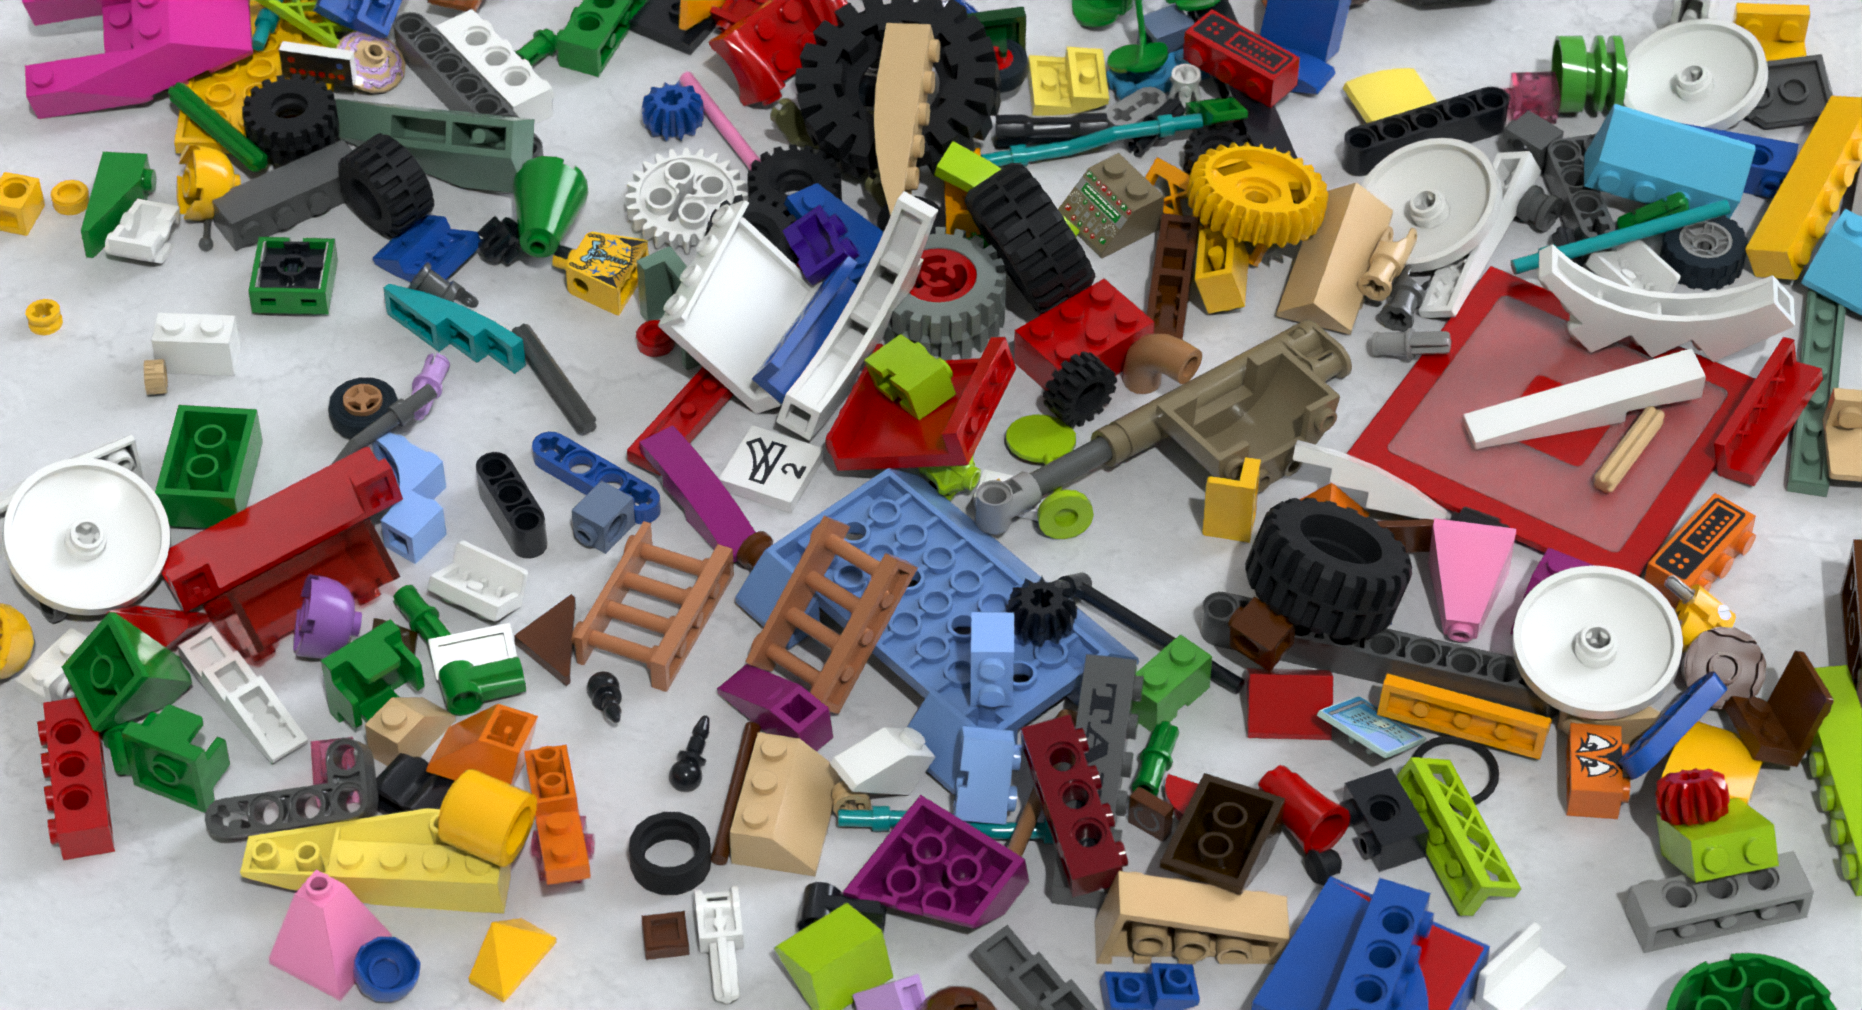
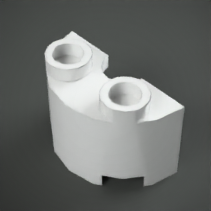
M137 199L128 212L123 213L120 225H117L115 230L107 235L105 252L110 255L163 263L169 257L174 247V243H168L171 225L173 223L179 224L180 206Z

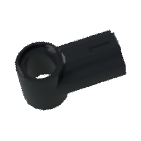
M814 882L808 884L804 889L797 928L800 932L845 903H848L880 928L884 934L887 907L880 904V901L846 897L832 884Z

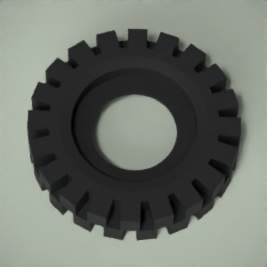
M863 0L865 10L860 13L849 2L834 11L838 23L837 26L824 20L813 32L816 45L806 42L799 57L802 68H796L795 85L798 92L796 96L807 133L814 146L819 145V149L826 152L827 159L833 157L836 164L840 161L844 173L860 179L864 171L868 169L870 178L873 180L876 178L877 175L873 171L879 168L875 146L874 115L868 112L861 103L859 86L866 71L880 60L886 23L931 24L934 39L940 41L939 62H933V67L939 76V90L935 100L930 105L929 124L922 127L921 135H924L925 149L923 158H917L916 167L919 168V181H921L920 167L928 165L934 176L938 163L952 141L974 152L975 146L972 137L982 141L986 139L993 128L990 116H998L1001 104L999 90H1002L995 51L990 36H986L985 27L975 15L968 18L966 7L955 0H949L944 7L942 0H918V2L913 0H891L890 4L884 5L882 0Z

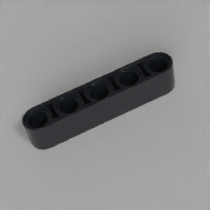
M1484 87L1353 127L1344 136L1342 168L1352 176H1366L1388 155L1414 142L1432 138H1452L1470 144L1502 133L1506 127L1510 97L1504 89L1499 87Z

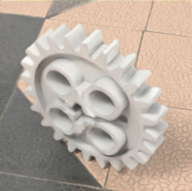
M685 147L683 154L677 156L673 149H669V158L666 159L658 153L655 154L654 165L647 161L642 162L643 172L634 170L633 181L627 183L628 194H625L628 220H633V230H642L643 240L655 237L656 248H659L666 242L669 243V246L674 251L678 245L683 246L685 254H689L691 245L697 246L700 240L705 237L708 221L710 222L711 214L715 209L718 210L722 202L728 200L732 205L734 196L742 195L743 200L748 201L745 180H740L739 169L731 170L730 160L719 164L718 153L705 158L704 149L700 148L696 155H690L688 147Z

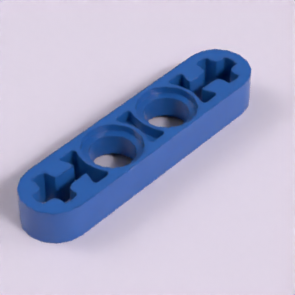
M544 432L533 440V461L541 470L585 495L601 480L605 483L618 482L622 485L618 490L633 497L635 523L642 524L643 521L651 523L659 517L661 512L660 495L653 486L560 433ZM578 464H586L591 467L585 473H575L570 470Z
M1715 671L1704 675L1694 682L1619 759V765L1631 780L1642 776L1653 768L1727 691L1726 685Z

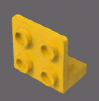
M1736 3L1732 23L1745 28L1755 36L1763 48L1766 61L1807 56L1805 38L1810 19L1809 5Z

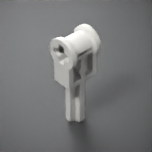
M738 885L731 886L729 891L703 893L701 889H696L694 894L700 953L709 952L715 1000L724 1004H731L733 1000L740 997L736 949H744Z

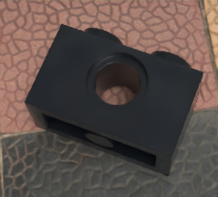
M1392 768L1345 783L1343 801L1339 805L1349 811L1350 822L1348 826L1353 827L1358 836V844L1365 858H1371L1378 872L1426 856L1429 830Z

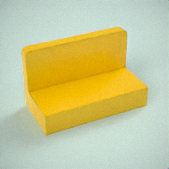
M1245 457L1240 481L1212 476L1207 478L1203 535L1250 543L1257 511L1260 459Z

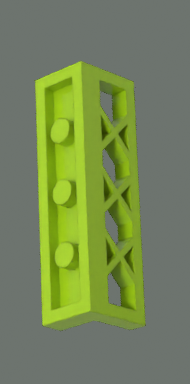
M1411 757L1396 777L1429 830L1426 854L1459 915L1473 916L1488 896L1516 897L1521 887L1451 760ZM1433 774H1441L1446 785L1436 779ZM1450 804L1460 810L1464 817L1452 810ZM1468 837L1479 843L1482 850L1472 844ZM1485 869L1496 875L1499 881H1491Z

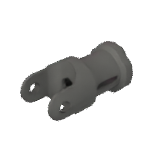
M428 262L421 267L408 286L409 289L426 292L451 302L459 300L471 308H475L479 304L477 297L457 282H449L431 269L432 266Z
M1411 265L1405 266L1400 276L1396 278L1390 293L1391 300L1389 304L1382 308L1380 313L1382 323L1393 331L1405 332L1413 326L1414 312L1422 305L1430 286L1429 281L1424 282L1420 286L1409 276L1412 268Z

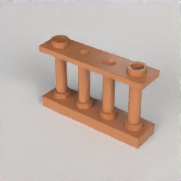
M823 516L820 524L813 529L810 535V542L761 633L753 640L751 651L745 662L751 666L771 672L776 664L780 665L811 685L810 693L825 704L830 712L839 714L918 567L904 559L887 553L884 554L881 561L876 560L844 540L850 526ZM835 555H838L871 576V580L861 598L824 576ZM816 591L851 612V617L841 635L804 613ZM796 627L831 649V654L822 671L815 669L785 650Z
M643 521L636 535H630L627 539L624 555L583 622L579 621L573 630L571 642L575 645L577 663L585 665L594 648L647 664V668L651 671L652 688L667 692L734 576L733 549L718 544L710 558H705L703 561L654 546L651 523ZM646 561H651L698 576V579L693 587L689 586L687 589H683L638 574ZM629 589L679 604L681 608L676 616H671L668 619L621 603ZM612 618L664 634V637L659 646L654 645L650 648L606 634L604 631Z

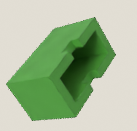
M1180 634L1139 669L1136 676L1144 677L1141 702L1133 701L1132 714H1139L1138 723L1153 733L1156 725L1161 724L1162 721L1171 722L1177 717V712L1181 707L1191 705L1210 688L1212 656Z

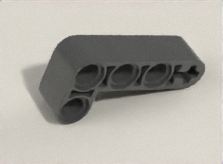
M1596 134L1554 140L1550 143L1547 151L1544 180L1550 194L1562 198L1563 206L1560 217L1565 228L1573 229L1576 241L1616 230L1601 192L1584 186V154ZM1613 247L1601 251H1612ZM1590 253V254H1587V255H1584V256H1585V262H1584V264H1586V262H1587L1588 258L1590 257L1591 253Z
M337 739L329 745L326 751L325 760L328 783L218 799L211 803L205 812L204 821L206 827L212 834L218 837L241 840L248 839V836L372 817L378 809L379 801L373 753L367 745L354 739ZM355 748L358 760L355 766L345 770L342 765V756L348 749ZM359 790L363 798L361 807L351 813L346 805L347 798L350 793ZM317 796L321 804L320 811L315 817L309 819L305 813V805L311 797ZM275 802L279 809L278 817L273 823L267 825L263 817L264 810L267 805ZM230 812L247 815L248 821L242 819L231 821L228 826L223 824V818L229 817Z

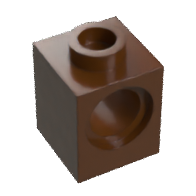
M1254 596L1245 608L1240 606L1232 614L1228 622V628H1230L1229 646L1271 672L1294 644L1295 624L1289 622V618L1273 612L1268 604Z

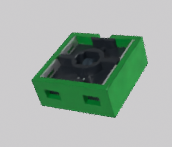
M259 237L248 290L252 313L329 315L338 263L335 238H303V242H292L290 237Z

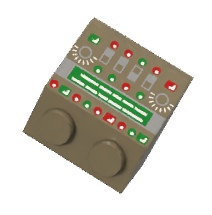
M1117 153L1089 167L1058 210L1080 230L1078 236L1103 259L1160 230L1164 195L1121 154Z

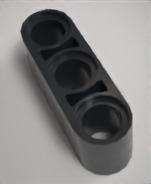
M490 452L482 455L476 463L478 490L481 500L512 551L517 556L528 559L540 556L547 549L548 544L545 516L542 509L506 454Z

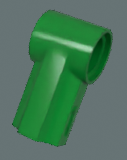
M518 656L473 666L471 662L466 660H455L444 665L438 673L446 706L453 715H469L480 709L483 701L526 692L523 668Z

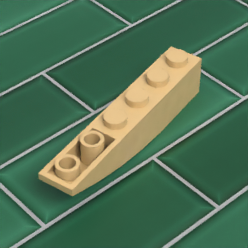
M886 23L875 88L874 129L880 178L890 215L900 195L904 191L911 195L912 190H917L919 186V168L916 167L917 158H923L925 149L924 135H921L922 127L928 126L930 119V106L927 103L928 94H933L935 89V73L932 71L933 62H939L940 41L934 39L931 24Z

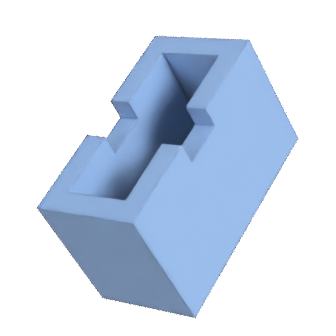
M971 612L970 706H1013L1014 613Z
M962 726L959 761H961L960 770L966 771V774L956 778L953 806L956 817L963 821L1006 825L1007 811L1015 812L1017 786H1010L1012 770H1020L1022 747L1021 745H1015L1013 731Z

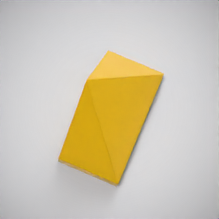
M522 918L491 922L468 977L469 983L504 1003L557 943L556 937Z

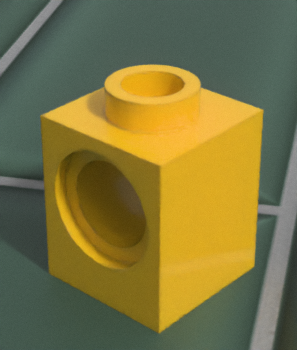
M4 172L0 178V231L28 236L45 207L39 178Z

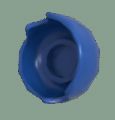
M376 937L359 948L354 960L353 975L363 994L377 1002L392 1003L403 999L413 990L418 981L421 963L410 945L396 937Z

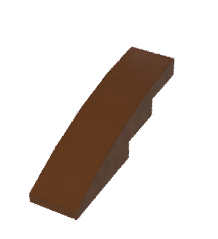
M1162 213L1147 316L1154 321V334H1170L1183 340L1200 217Z

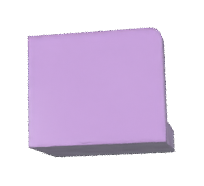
M919 974L853 994L857 1010H918L926 999Z

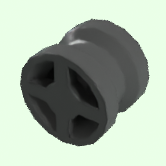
M1533 185L1522 197L1518 205L1517 217L1524 222L1531 220L1539 230L1543 232L1548 231L1560 215L1563 200L1557 195L1548 196L1544 193L1543 188Z

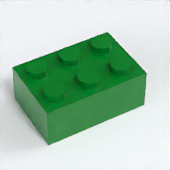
M178 405L155 493L165 509L169 526L209 528L246 509L263 443L257 409Z

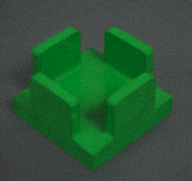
M391 619L321 660L329 712L339 723L346 719L354 729L362 725V719L367 723L391 698L399 697L394 690L408 682L416 691L425 687L422 664L404 645L400 628Z
M170 704L166 705L160 714L151 711L142 724L130 721L122 732L134 785L203 813L215 801L214 786L230 765L226 740L216 737L206 752L203 748L190 744L203 727V718Z

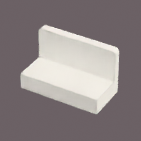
M1534 922L1481 970L1478 978L1475 1004L1483 1010H1529L1565 977L1567 967L1540 947L1543 927Z

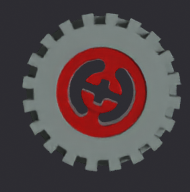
M935 227V234H929L921 255L923 263L914 287L891 315L884 334L885 345L902 334L913 343L920 342L933 357L952 360V355L959 354L961 359L972 358L973 348L980 353L983 352L988 344V339L999 337L1000 328L1004 326L1005 265L1002 258L997 259V251L992 245L984 248V239L975 235L971 240H968L964 230L956 229L954 235L946 234V227Z

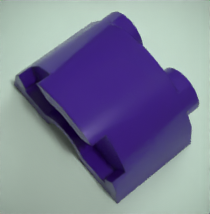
M818 205L782 230L790 247L799 258L798 263L805 278L812 285L820 281L823 282L831 271L848 256L854 260L860 256L853 242L848 237H843L848 230L836 213L829 216L821 205Z

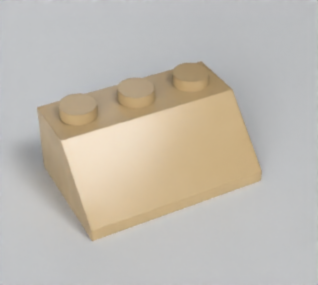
M757 733L730 829L732 864L816 877L833 812L832 788L841 781V777L827 759L801 739Z

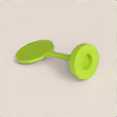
M1033 414L1021 417L1011 423L1006 430V444L1011 452L1018 457L1046 465L1074 450L1076 447V433L1072 427L1066 425L1057 417ZM1062 486L1054 489L1053 493L1042 501L1037 512L1040 529L1045 535L1054 539H1068L1078 536L1091 525L1094 517L1092 504L1085 494L1076 490H1063Z

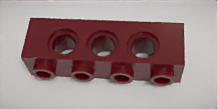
M1071 714L1021 728V747L1072 897L1111 887L1118 871H1123V867L1129 865L1123 842L1121 840L1115 842L1110 829L1115 828L1111 807L1108 802L1101 804L1097 791L1102 790V784L1097 767L1095 765L1088 766L1084 754L1089 752V747L1083 728L1075 729ZM1061 762L1073 766L1067 771H1059L1053 768L1055 764ZM1071 800H1080L1086 805L1079 809H1072L1065 804ZM1083 838H1094L1099 843L1093 847H1085L1078 842Z

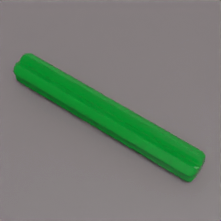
M177 82L175 86L169 87V100L252 172L258 173L262 168L267 167V155L183 82Z

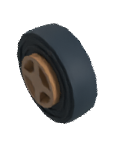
M359 377L348 380L338 386L330 396L329 418L338 433L343 437L351 439L388 412L387 407L396 402L398 397L394 388L383 380L373 377Z

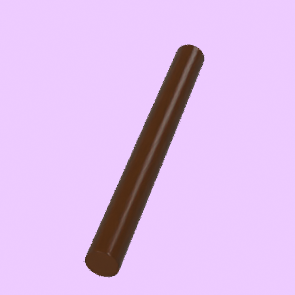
M747 722L744 726L711 855V861L716 865H726L731 850L730 829L757 733L761 731V726L755 722Z

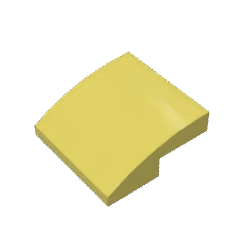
M1067 47L1065 57L1028 56L1027 76L1032 115L1054 116L1074 114L1096 109L1109 103L1110 98L1103 49Z
M1397 68L1369 73L1347 81L1343 86L1344 91L1366 123L1437 102L1414 68Z

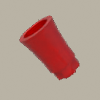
M1278 765L1275 769L1267 771L1259 781V790L1285 798L1282 824L1295 837L1306 854L1312 849L1321 853L1328 850V848L1334 847L1345 834L1350 822L1349 811L1327 798L1298 773H1293L1284 765Z

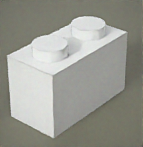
M157 314L151 342L155 360H165L167 373L235 376L241 350L235 315Z

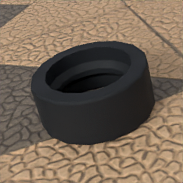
M661 812L648 816L635 827L629 840L630 869L635 880L646 890L659 895H679L696 888L705 880L711 869L710 837L705 826L695 817L681 812ZM665 840H680L689 843L695 848L693 858L675 867H661L652 864L645 858V852L655 843Z

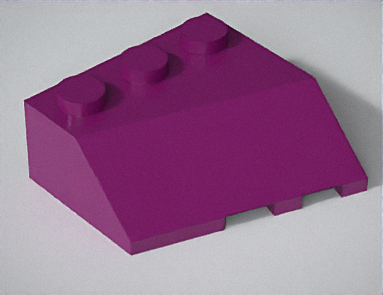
M920 794L845 888L843 895L856 899L880 901V904L886 907L975 929L1003 916L1030 881L1026 861L1023 857Z

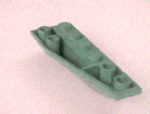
M335 99L339 120V137L337 138L360 146L378 133L387 134L402 144L414 156L425 173L459 187L513 193V180L516 172L533 156L535 119Z

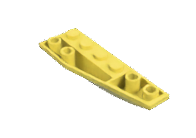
M419 809L248 836L240 873L241 877L298 891L313 872L318 870L345 884L362 903L465 912L504 913L511 878V864L507 867H501L442 842L438 836L440 809Z

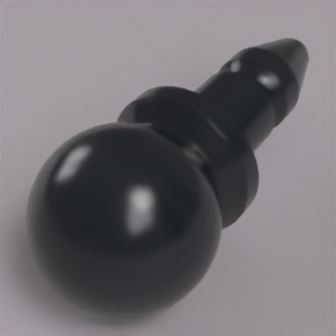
M606 671L593 674L587 682L588 696L596 708L604 711L609 720L618 723L622 713L619 706L622 694L618 679L612 673Z
M703 715L693 727L692 736L686 748L687 751L678 752L677 757L679 761L674 763L669 771V781L672 787L680 792H691L697 789L702 782L703 774L701 767L705 766L706 759L700 755H702L706 744L705 739L709 736L710 719L707 715Z

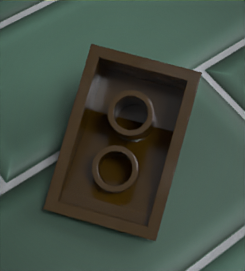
M1204 773L1160 861L1159 868L1243 894L1268 862L1282 831L1285 798Z

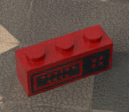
M1210 10L1185 31L1183 60L1270 108L1298 84L1300 57L1214 10Z

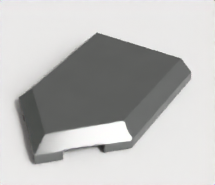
M1822 54L1767 61L1768 82L1765 92L1756 107L1746 117L1764 128L1817 122L1830 97L1833 96Z

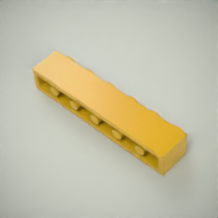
M1831 96L1745 248L1755 277H1769L1773 275L1778 279L1797 280L1803 267L1810 261L1813 249L1818 240L1823 237L1830 218L1838 210L1840 200L1846 189L1851 186L1854 175L1862 162V97Z

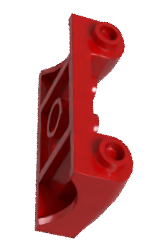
M769 0L708 42L711 49L717 52L733 71L738 82L740 101L743 106L759 102L766 106L783 96L780 91L786 86L783 81L795 74L796 68H802L799 57L806 42L816 45L813 32L824 20L834 26L838 25L834 11L848 3L847 0Z

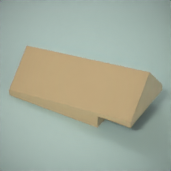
M1357 182L1327 191L1329 195L1324 220L1315 235H1310L1307 241H1302L1277 310V317L1302 322L1305 319L1311 320L1321 328L1351 335L1359 309L1362 310L1366 295L1362 294L1358 288V281L1364 273L1368 272L1370 268L1369 260L1385 229L1390 225L1393 216L1391 208Z

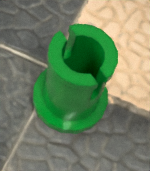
M547 28L534 32L533 38L519 50H516L515 53L522 60L526 59L532 67L546 55L550 56L556 52L554 47L556 35Z

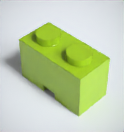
M902 334L864 359L875 389L892 401L900 397L902 399L899 402L901 408L918 420H921L956 395L950 379L953 377V372L946 361L940 357L938 359L934 358L920 342L913 343Z

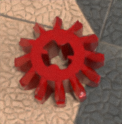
M1697 768L1693 770L1681 769L1680 772L1668 773L1657 781V791L1655 792L1657 809L1660 812L1661 820L1675 826L1687 824L1688 826L1693 824L1704 825L1705 822L1717 821L1729 813L1728 803H1730L1728 784H1726L1724 774L1710 768L1698 770Z

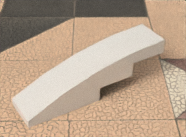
M1297 440L1293 460L1332 468L1329 484L1333 483L1336 486L1369 492L1365 508L1419 519L1436 518L1446 520V509L1414 486L1378 466L1338 450Z
M214 626L178 645V654L202 686L248 740L272 764L308 743V738L262 675L257 677L238 650L232 652Z

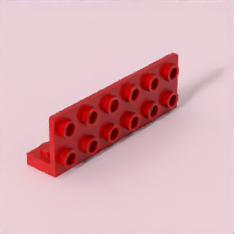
M364 447L170 547L161 575L186 613L403 500L392 467L385 458L378 461L371 449Z

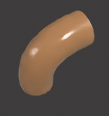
M1146 334L1132 343L1127 351L1123 367V383L1128 390L1137 394H1148L1157 390L1161 385L1162 374L1179 384H1185L1190 381L1199 369L1202 361V351L1170 334Z

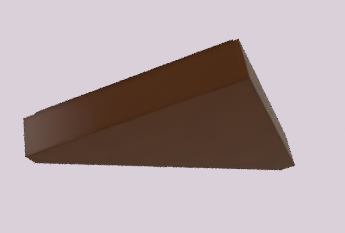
M572 594L514 635L515 645L565 686L571 683V662L573 657L571 639L574 630L576 600Z

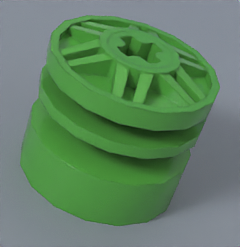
M1602 35L1594 36L1590 52H1587L1582 36H1556L1551 61V90L1555 112H1582L1586 96H1590L1594 112H1602L1605 101L1609 112L1614 104L1623 106L1628 84V62L1621 35L1609 36L1606 45Z

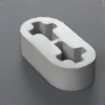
M1144 87L1135 91L1107 109L1108 128L1143 122V118L1146 115L1154 114L1166 102V95L1163 91L1154 87Z

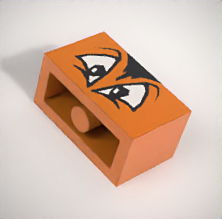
M1570 723L1566 744L1567 816L1618 819L1621 802H1629L1630 777H1623V768L1618 763L1619 759L1629 750V744L1622 743L1621 726Z

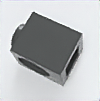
M1528 110L1517 120L1510 121L1505 127L1502 135L1504 139L1502 153L1530 151L1542 173L1545 171L1547 151L1550 143L1554 140L1562 139L1564 131Z

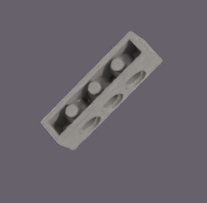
M1795 852L1778 854L1779 866L1697 883L1682 873L1675 877L1657 881L1645 880L1631 886L1625 912L1643 952H1652L1807 918L1814 891Z

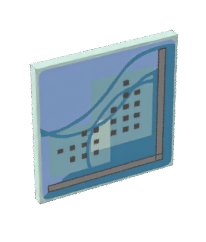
M1360 696L1321 709L1317 714L1318 717L1349 736V743L1352 744L1358 741L1367 747V754L1375 752L1385 759L1421 745L1426 740V737L1402 722L1377 715L1378 707Z

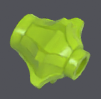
M975 452L968 465L918 468L919 473L926 475L937 486L938 493L942 494L949 501H952L960 491L965 489L972 491L976 487L981 475V469L975 467L973 461Z

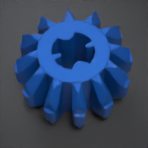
M664 81L662 88L651 87L650 93L644 96L642 102V120L645 128L650 129L653 137L663 135L666 142L671 137H677L682 141L685 134L695 136L696 129L702 127V121L704 120V106L701 94L695 92L693 85L682 87L680 81L675 85H669Z

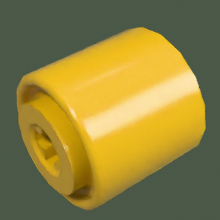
M468 769L451 785L444 797L438 816V836L442 842L501 867H507L515 860L528 838L537 810V798L535 794L478 770Z

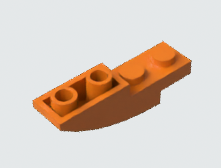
M567 744L543 746L539 749L524 751L530 793L535 794L537 798L535 823L547 885L591 878Z

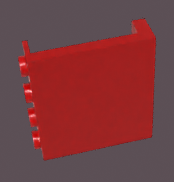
M991 337L981 358L945 360L953 372V377L950 379L956 395L921 420L916 419L901 408L899 402L902 399L900 397L892 401L875 389L865 364L857 382L853 385L849 397L840 409L836 421L826 435V449L832 455L837 471L968 465L1016 370L1006 337ZM877 344L872 354L883 347V344Z

